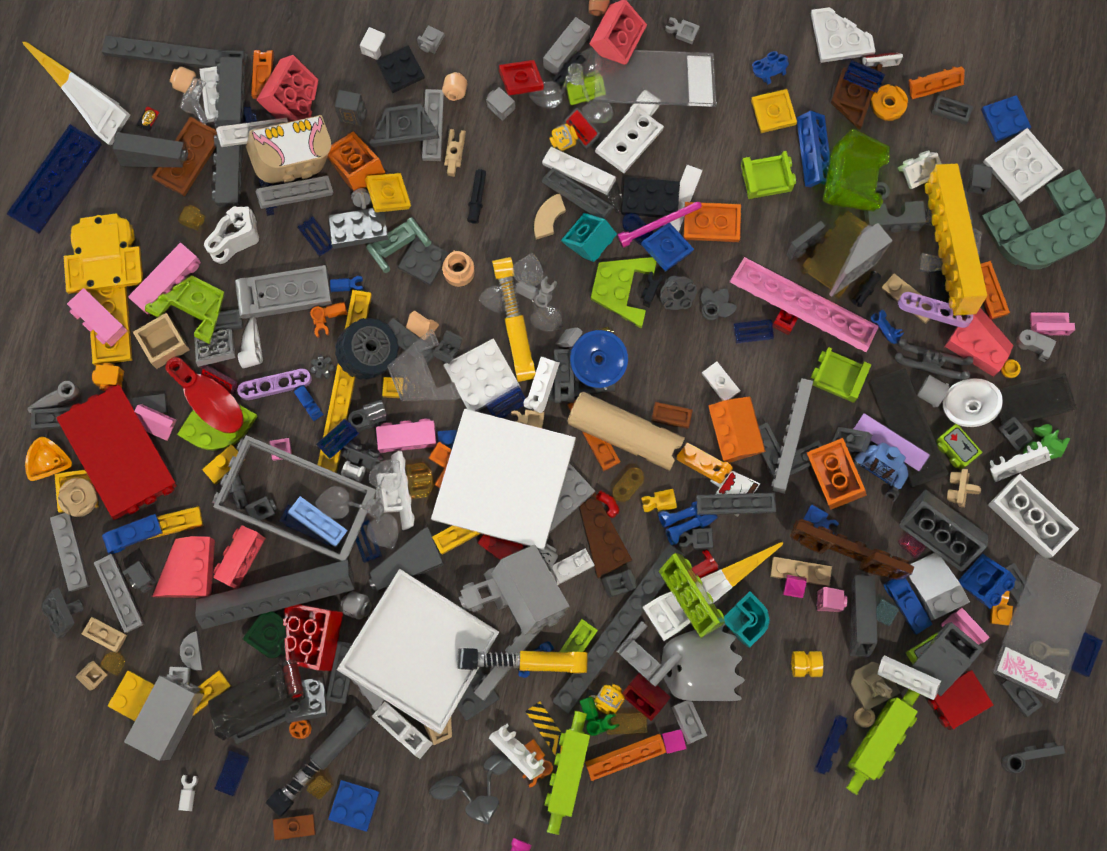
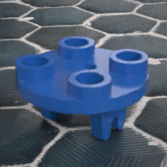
M777 51L770 52L767 57L757 60L752 64L753 72L756 77L762 78L763 82L769 85L771 83V76L780 73L783 76L786 74L789 59L786 55L778 54Z

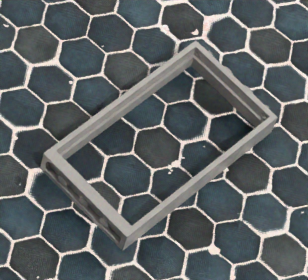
M247 435L244 439H241L237 446L238 454L236 457L233 456L229 463L231 469L228 475L225 474L222 478L220 485L223 487L220 493L217 492L212 501L214 503L213 507L216 510L338 561L347 560L375 497L376 490ZM250 446L366 494L340 554L224 506Z

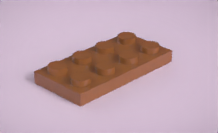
M190 117L175 140L183 142L186 150H188L187 161H184L183 168L158 167L152 179L186 196L216 148L214 146V136L217 135L216 130Z

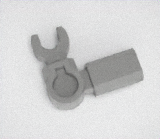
M546 276L541 281V288L538 290L537 287L520 280L515 292L531 300L534 299L539 307H546L552 299V290L556 287L557 281L549 285L547 283L548 277Z

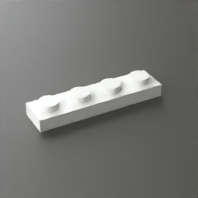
M287 118L220 126L216 129L221 147L247 144L251 130L287 123L288 120Z
M550 147L542 161L544 166L551 169L554 168L563 175L608 195L616 181L615 176L553 147Z

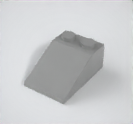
M936 553L910 564L914 566V570L907 579L931 621L970 603L955 575L942 557Z

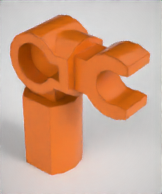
M345 302L328 305L326 308L315 306L311 309L310 315L313 318L314 325H316L314 332L317 338L320 337L319 331L322 329L325 330L327 336L330 334L328 327L325 326L326 317L333 318L347 314Z
M534 739L524 746L530 753L536 752L534 758L537 761L544 760L542 766L545 770L542 774L533 778V782L528 785L529 788L537 783L538 778L543 779L553 771V764L544 759L545 754Z

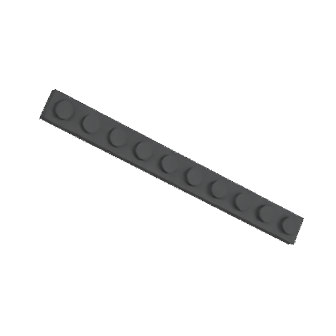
M671 544L667 546L589 651L587 673H573L552 701L566 713L571 711L644 612L642 607L650 603L665 584L664 579L659 573L662 566L675 553L681 554L683 557L685 556Z

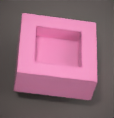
M290 438L270 441L271 446L292 454ZM272 455L273 461L283 460L279 457Z

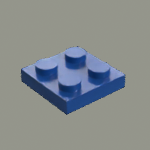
M1017 95L984 106L981 109L995 142L1020 134L1027 128L1031 129V125Z
M670 222L641 243L665 272L694 250Z
M341 780L328 820L367 832L380 792Z

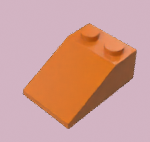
M354 131L331 145L327 158L353 192L359 188L367 187L365 182L367 176L386 174L380 159Z
M843 438L807 452L830 510L867 496Z

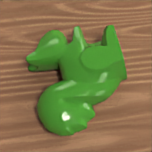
M1050 424L1034 427L1032 431L1042 438L1040 443L1042 447H1047L1050 459L1061 458L1070 438L1059 439V430L1057 429L1052 433V426ZM1037 442L1027 443L1023 448V454H1028V445L1032 450H1037Z

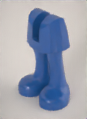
M697 501L691 503V507L676 513H669L664 510L658 512L660 523L664 528L679 520L693 516V519L666 529L667 539L672 546L679 542V537L684 532L698 526L704 528L718 518L717 515H697Z

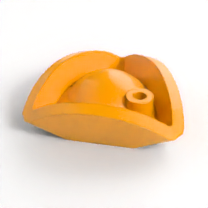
M39 437L32 443L27 452L25 462L26 474L30 481L39 480L70 468L72 461L53 441L46 437Z

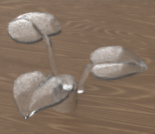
M593 47L581 53L586 59L585 62L581 65L574 63L569 66V76L565 77L566 80L561 90L557 83L547 81L544 82V90L529 93V97L537 105L553 108L562 103L561 94L564 93L569 81L573 85L581 84L586 100L589 103L582 110L585 117L591 123L608 122L613 117V110L609 101L602 97L591 101L584 84L583 75L586 77L594 76L602 68L601 60Z
M533 253L517 261L512 268L513 277L519 282H525V285L529 283L535 286L543 281L544 273L542 266ZM492 286L482 292L479 300L484 306L495 312H505L506 308H504L505 305L503 304L505 301H503L504 298H502L503 295L501 294L503 291H500L502 289L500 286ZM532 300L535 312L530 315V320L536 328L543 331H555L563 327L562 316L557 308L547 305L538 309L535 300Z
M394 459L385 460L372 468L369 474V482L377 487L376 499L369 500L366 505L348 502L349 493L347 490L340 486H333L325 490L316 500L317 508L326 516L335 519L343 518L348 514V505L366 510L367 513L376 518L367 526V536L370 541L376 545L394 549L398 539V523L392 515L383 514L384 506L380 503V489L385 493H391L398 489L402 480L400 462Z

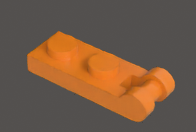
M254 50L251 93L253 99L258 98L272 74L273 50H267V52Z

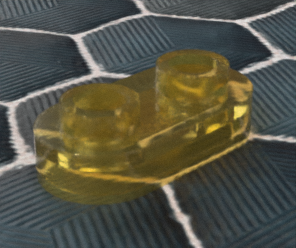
M631 468L618 481L612 492L616 501H628L644 482L642 470ZM633 474L638 475V479L633 480L631 476ZM625 489L626 493L624 495H621L619 493V490Z

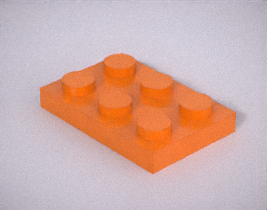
M685 202L684 207L689 206L695 202ZM701 203L700 209L684 216L683 237L685 240L740 241L741 204Z

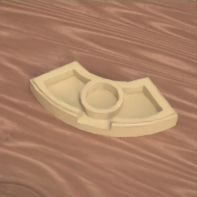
M560 194L549 198L538 210L534 222L536 240L553 235L555 220L559 215L566 212Z

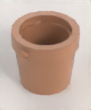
M589 0V13L594 16H604L610 0Z

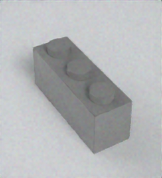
M575 17L543 57V67L556 76L563 68V65L568 63L589 39L590 26Z

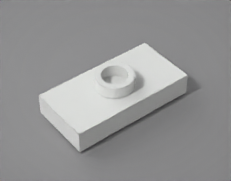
M715 362L702 372L703 377L722 401L732 399L740 393L739 388L718 362Z

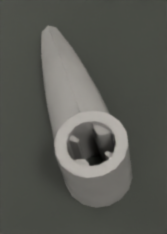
M63 381L58 386V390L36 401L28 408V411L31 413V410L57 408L72 403L80 397V389L70 381Z

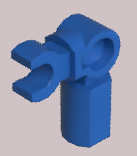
M304 385L294 391L313 421L324 415Z

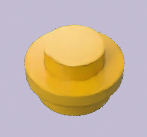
M1013 359L1006 360L1001 368L1002 374L1007 378H1015L1021 370L1019 363Z

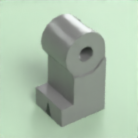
M1024 330L1016 338V344L1020 349H1029L1040 354L1038 359L1043 362L1049 359L1056 344L1055 340L1032 330Z

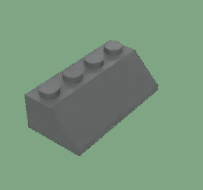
M926 489L912 503L899 524L900 528L961 572L987 548L988 535Z

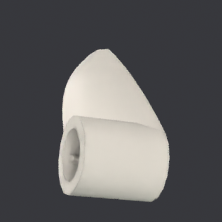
M255 317L250 318L245 327L241 352L238 353V360L243 369L263 362Z

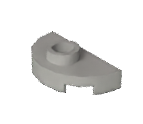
M198 631L190 633L185 637L180 646L182 662L193 670H203Z

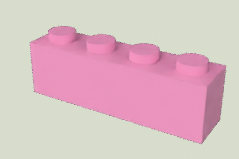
M179 243L128 297L143 312L150 316L151 314L145 311L146 304H152L158 300L160 295L172 291L174 286L184 281L190 273H194L201 262L196 255L182 243Z

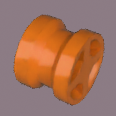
M307 720L292 722L289 727L291 735L298 739L308 737L312 730L311 724Z

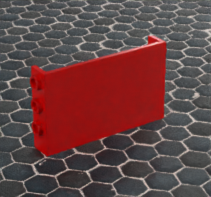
M120 385L110 386L104 393L93 395L87 399V402L75 404L69 411L56 417L113 520L127 513L131 515L137 512L140 506L154 503L157 497L162 494L166 496L177 487Z

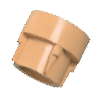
M453 250L446 257L442 265L445 280L453 286L461 287L467 285L472 281L475 274L472 259L460 251ZM457 266H461L464 268L460 272L453 271L454 268Z

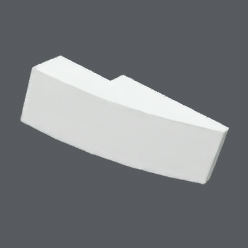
M386 701L372 715L380 725L419 759L432 746V742Z

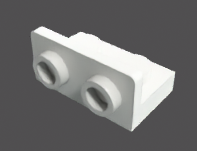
M925 151L920 153L916 159L905 160L898 169L904 172L909 188L913 189L928 182L930 173L933 172L935 165L941 164L938 153Z

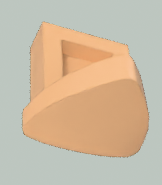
M413 311L409 315L406 328L425 341L437 329L439 324Z

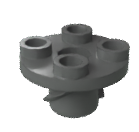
M671 276L666 279L660 291V300L666 309H688L696 297L697 287L688 277Z

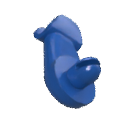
M880 310L879 315L874 313L871 316V321L878 324L890 343L897 344L900 337L904 334V332L900 333L902 329L896 330L886 320L887 314L884 310Z

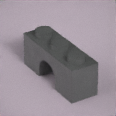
M923 201L904 202L901 207V216L894 217L888 213L886 203L867 204L864 210L866 227L879 223L884 231L900 232L905 229L918 231L926 223Z

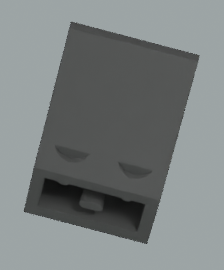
M952 622L947 623L911 668L940 680L941 683L937 694L942 696L973 663L983 648Z

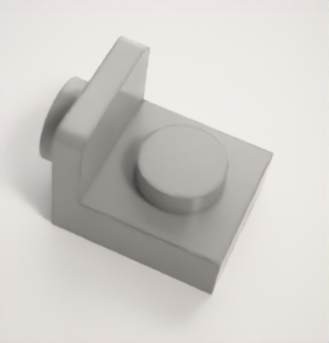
M428 25L422 37L418 36L417 38L418 46L424 52L435 54L445 35L443 32Z

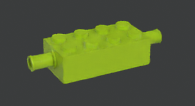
M908 689L902 700L892 698L887 701L847 767L855 772V775L846 787L850 792L857 795L866 780L879 779L885 771L883 766L887 761L890 762L896 753L894 751L897 744H902L907 736L905 731L908 727L911 728L917 720L916 714L918 711L913 709L912 706L920 695L919 693Z
M578 711L574 712L571 729H566V734L561 733L559 745L563 747L561 754H556L554 765L558 766L556 774L552 773L549 784L553 786L552 794L547 793L545 806H548V811L551 813L547 832L559 835L562 818L565 816L572 817L590 735L583 732L587 714Z

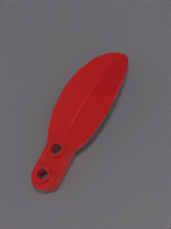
M173 357L167 361L166 371L183 387L188 403L202 420L223 433H235L241 428L244 420L242 410L235 398L223 386L207 376L195 373L179 357Z

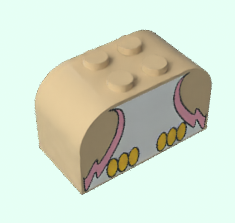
M322 115L251 130L246 149L254 171L261 180L273 184L280 182L290 183L297 178L307 179L323 169L331 149V139Z

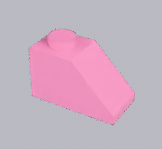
M823 587L817 591V611L842 612L844 607H847V596H844V590Z

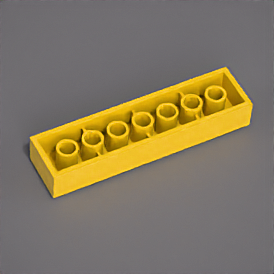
M937 164L933 172L930 173L928 182L925 184V193L929 197L928 207L932 211L931 221L936 230L935 240L939 244L938 255L939 258H942V274L946 277L945 288L950 296L949 307L952 308L954 315L977 314L987 297L959 166L958 164Z

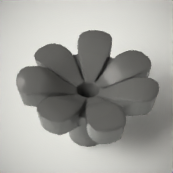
M323 355L318 356V360L312 359L311 365L314 367L310 369L311 374L316 373L317 379H321L322 375L326 379L330 378L331 374L329 371L335 370V366L330 364L332 359L330 357L325 358Z

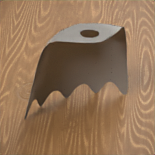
M725 624L700 638L696 630L679 635L666 643L662 654V666L675 652L682 656L673 666L671 677H668L667 674L664 676V681L675 697L689 701H738L742 699L741 696L734 692V689L745 681L743 677L735 673V667L742 660V657L731 650L730 645L736 639V636L722 631ZM677 665L682 667L680 672H678Z

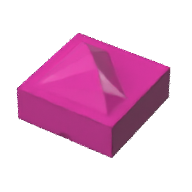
M787 575L783 595L803 598L807 578Z

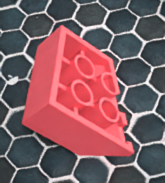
M294 55L282 58L259 94L257 101L276 119L287 118L288 122L310 118L312 115V100H315L318 79Z
M980 307L977 314H973V320L970 325L965 328L956 327L944 347L962 358L973 357L974 361L972 364L994 377L1003 367L1014 345Z
M195 536L175 539L152 597L204 598L211 596L215 540L211 537Z

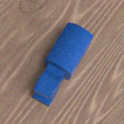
M356 276L351 280L350 278L330 279L331 292L351 291V289L363 291V286H356V283L362 282L363 278Z

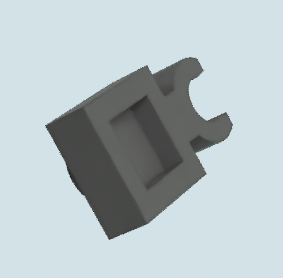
M712 528L693 529V535L684 532L680 536L687 538L685 543H680L682 548H687L690 544H693L694 550L714 549Z

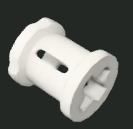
M346 461L341 475L355 479L356 482L360 483L365 474L366 467H358L351 464L350 461Z

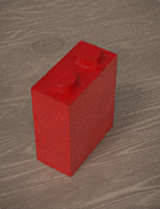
M972 670L963 673L942 696L937 694L934 700L928 699L931 708L940 715L938 718L944 728L947 727L948 730L955 729L993 706L992 701Z

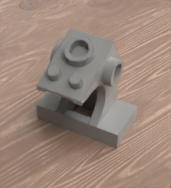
M495 567L484 573L486 581L474 585V582L463 586V590L460 591L462 596L459 597V600L464 610L468 609L469 612H476L484 608L483 604L495 601L498 610L508 606L491 575ZM488 587L491 596L482 599L478 589Z

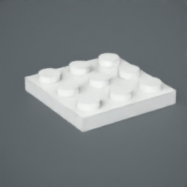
M1028 128L983 161L985 165L992 167L994 176L1018 204L1063 171L1062 167Z
M494 338L453 359L450 364H444V368L467 410L477 412L521 389Z

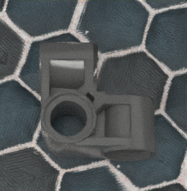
M382 400L363 405V409L353 411L348 418L351 428L354 431L360 432L386 423L387 415ZM355 418L363 419L361 424H353Z

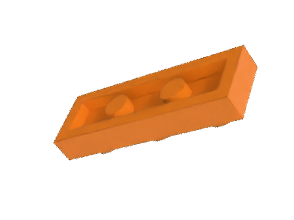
M991 261L981 263L987 292L984 305L989 318L992 320L1006 316L1010 311Z

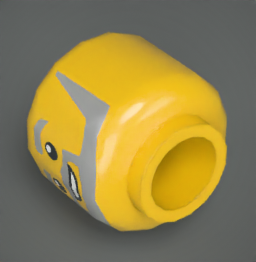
M568 124L554 128L552 130V137H550L553 147H558L560 151L575 146L578 139L573 125L569 126Z
M615 684L612 686L604 685L595 697L596 707L606 715L610 713L615 714L625 700L622 695L623 690Z

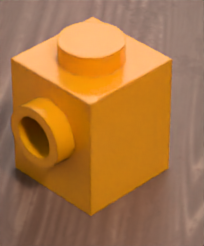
M112 363L96 365V369L92 373V381L103 391L113 385H120L122 388L124 371Z

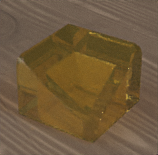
M319 775L306 791L317 799H321L332 788L333 784L324 775Z

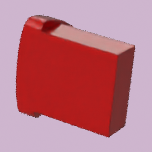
M707 549L702 552L706 560L692 568L694 574L699 576L700 579L718 571V565Z

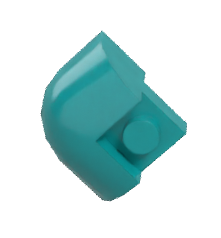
M751 591L724 616V624L735 634L740 642L749 648L766 632L770 620L768 610Z

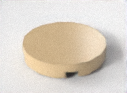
M73 478L66 481L60 487L58 504L66 514L82 517L89 514L95 508L98 501V492L88 480Z

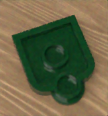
M273 611L261 614L243 637V640L268 658L274 659L280 655L286 656L284 641L286 638V626H283V618Z

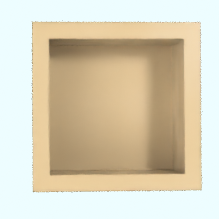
M167 313L133 332L150 363L156 369L165 365L169 359L179 357L190 350L175 323Z

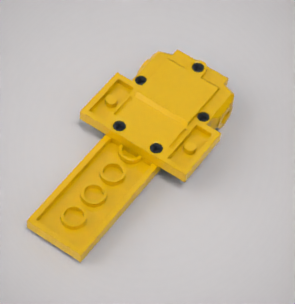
M118 214L80 218V223L71 228V243L74 248V255L64 256L66 292L68 294L79 293L84 288L128 330L112 347L107 342L103 345L95 337L97 333L94 330L90 332L92 363L94 365L132 361L127 286L140 285L143 282L141 249L139 246L131 247L135 240L134 229L127 219L120 218Z

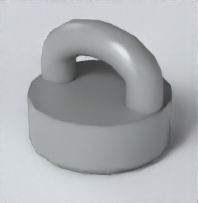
M364 188L355 190L351 195L354 205L362 209H366V205L371 201L368 190Z

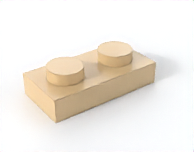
M94 617L90 618L82 632V635L116 653H118L127 637L126 634Z

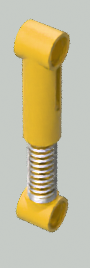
M508 257L493 260L495 277L500 282V288H502L500 291H503L501 294L503 295L502 298H504L503 301H505L503 304L505 305L504 308H506L505 311H507L506 315H508L505 319L517 381L534 379L536 373L531 357L524 317L519 315L521 312H518L520 309L518 308L519 305L516 302L518 299H516L517 295H515L516 292H514L515 289L513 288L515 285L512 282L513 276H515L512 259Z

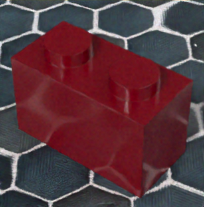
M640 672L622 692L624 698L650 721L655 718L671 698L658 685L655 687Z

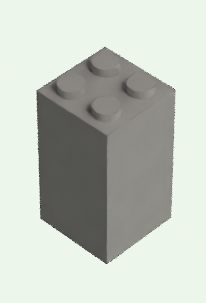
M536 545L501 559L491 573L524 635L529 633L534 635L543 630L542 627L546 625L551 627L557 624L559 619L565 616V611L570 607Z
M167 674V676H159L124 742L159 761L170 760L193 717L195 709L199 706L204 696L203 693L199 692L201 688L193 684H183V679L176 675Z

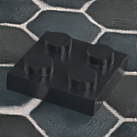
M409 45L376 60L392 94L425 79Z

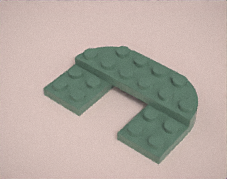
M1079 169L1045 186L1062 217L1033 231L1015 200L981 216L980 219L998 250L1010 263L1027 267L1026 269L1030 270L1046 268L1060 259L1087 248L1100 235L1105 224V208L1101 198L1097 199Z

